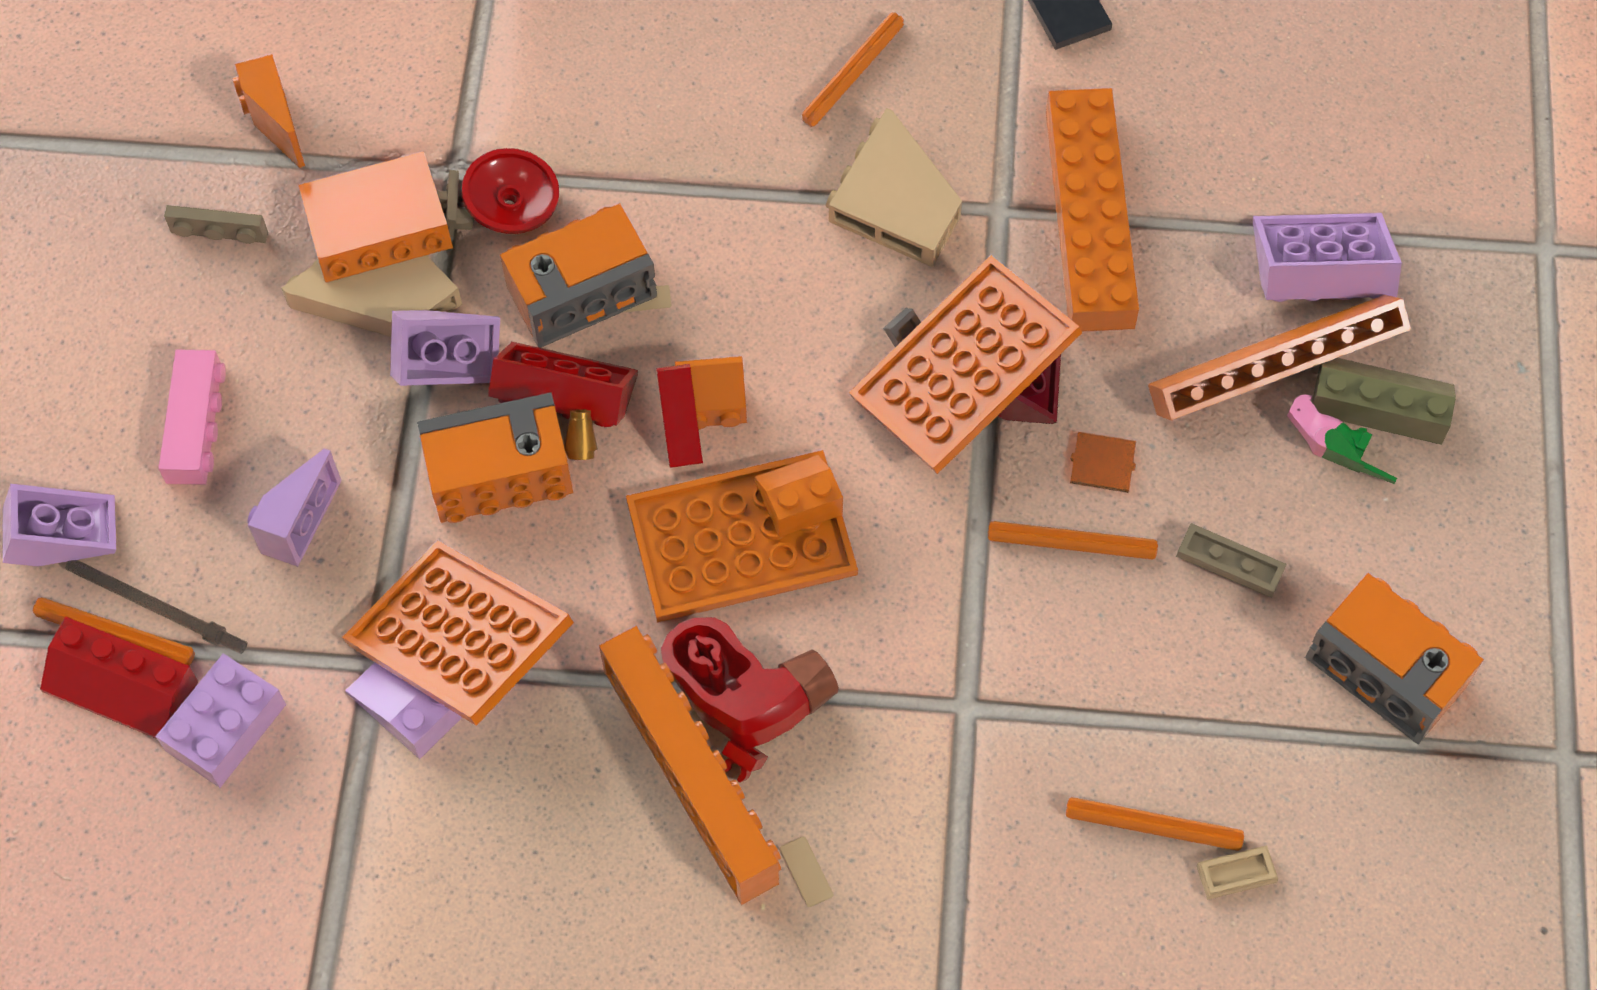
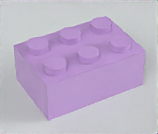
M223 653L155 737L165 752L221 788L283 710L286 703L279 689Z

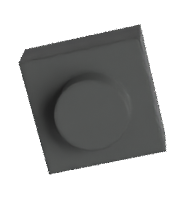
M905 308L883 329L896 347L921 321L913 309Z

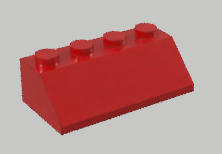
M512 341L493 359L488 397L498 399L499 403H505L552 393L555 410L558 413H562V417L569 419L571 410H590L594 424L601 427H612L613 425L617 426L625 417L638 376V370Z
M65 616L48 646L40 690L50 696L157 739L155 736L194 690L198 680L190 666Z

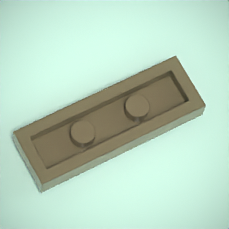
M167 205L164 214L171 233L182 237L195 235L204 236L212 240H238L247 244L254 242L266 243L268 230L262 215Z
M1192 523L1176 555L1180 559L1271 598L1287 565Z

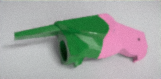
M1300 395L1294 400L1287 417L1307 441L1314 455L1355 472H1363L1395 484L1396 477L1361 460L1373 435L1367 432V428L1361 427L1357 430H1352L1339 419L1319 413L1311 402L1312 396Z

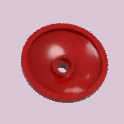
M515 148L496 149L481 155L468 167L462 182V198L469 214L482 226L499 233L521 234L539 228L551 218L559 201V183L552 168L537 155ZM506 201H512V202H514L515 204H507V203H505V202H506Z

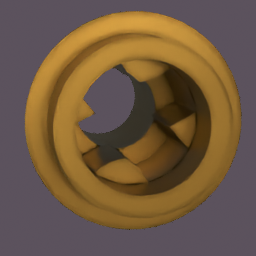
M579 409L570 411L564 447L565 451H567L568 459L589 460L595 458L594 451L598 450L590 410Z

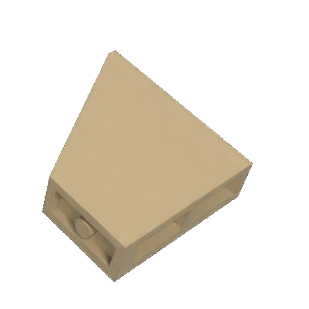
M886 108L881 118L876 117L870 127L868 140L866 142L862 141L858 146L855 154L856 160L852 167L848 165L841 176L840 187L837 191L832 190L826 202V208H829V222L933 267L961 218L962 200L895 113Z
M427 255L327 283L317 259L310 268L300 275L290 278L286 285L281 288L287 305L291 309L389 337L392 336V311L429 310L453 312L462 305L458 287Z

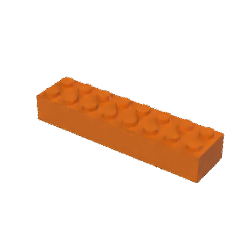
M1112 88L1049 91L1046 121L1068 318L1075 322L1082 332L1135 329L1139 313V303Z
M635 626L599 645L605 675L740 904L743 905L779 885V871L782 869L778 861L781 859L777 847L771 839L765 841L760 831L763 826L759 817L753 809L747 811L742 801L745 796L741 787L735 779L729 781L724 771L727 769L723 757L717 749L713 752L711 751L707 743L709 736L700 720L693 721L689 713L692 710L691 705L682 691L679 693L675 691L672 685L674 677L665 662L659 664L655 656L657 649L648 634L642 636L638 627Z

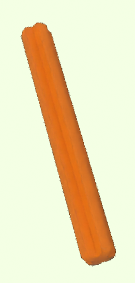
M892 12L886 17L802 112V121L810 127L818 124L904 25L902 16Z
M991 521L988 528V540L995 542L1151 560L1156 558L1158 543L1155 539Z
M43 597L38 598L33 606V613L38 618L61 625L65 616L188 666L191 665L195 657L192 647Z
M1074 797L1069 798L1067 802L1066 817L1236 851L1241 850L1244 842V831L1240 829Z

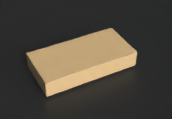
M1267 845L1201 861L1196 866L1207 900L1274 884L1278 881Z

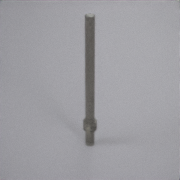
M71 560L66 564L65 568L67 571L202 635V639L215 646L221 644L239 654L244 653L247 648V641L226 632V628L213 621L207 623L79 560Z

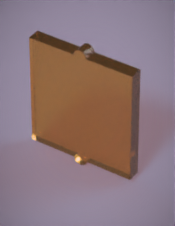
M1078 432L1075 453H1072L1070 458L1073 462L1070 484L1129 493L1131 474L1136 469V464L1133 463L1136 441Z

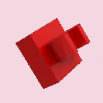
M733 740L728 741L722 751V754L728 757L725 760L727 769L724 770L725 773L731 770L733 764L740 766L741 773L737 778V781L740 783L746 781L750 777L751 772L762 769L768 758L767 755L755 747L743 749Z

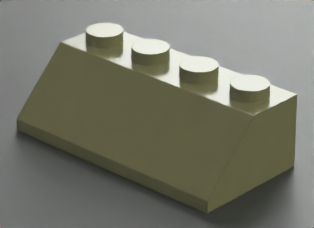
M1335 358L1320 364L1312 403L1319 413L1337 418L1342 422L1442 445L1451 427L1456 395L1454 384Z

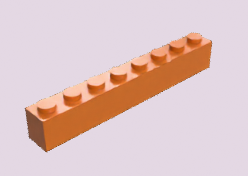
M1382 295L1148 384L1156 414L1172 421L1409 331L1411 328L1403 298Z

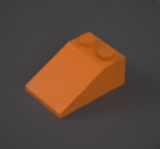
M273 55L235 64L238 77L232 79L244 115L250 113L254 126L299 168L304 167V159Z

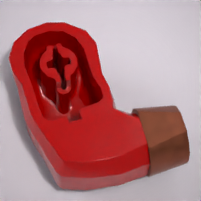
M715 617L692 618L678 624L667 634L661 647L663 663L665 662L669 667L675 682L685 694L691 707L700 719L720 731L730 740H733L743 749H750L765 744L791 730L807 715L819 709L837 694L839 690L837 680L831 668L815 650L811 649L779 664L778 668L764 669L754 654L741 644L730 626Z

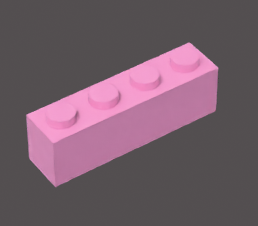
M175 350L159 462V471L166 484L206 485L208 472L213 471L214 456L211 452L212 442L217 441L218 437L215 415L216 412L221 411L222 407L219 385L224 383L226 376L225 364L220 362L215 350Z

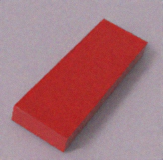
M690 364L656 368L669 467L702 464L703 458Z

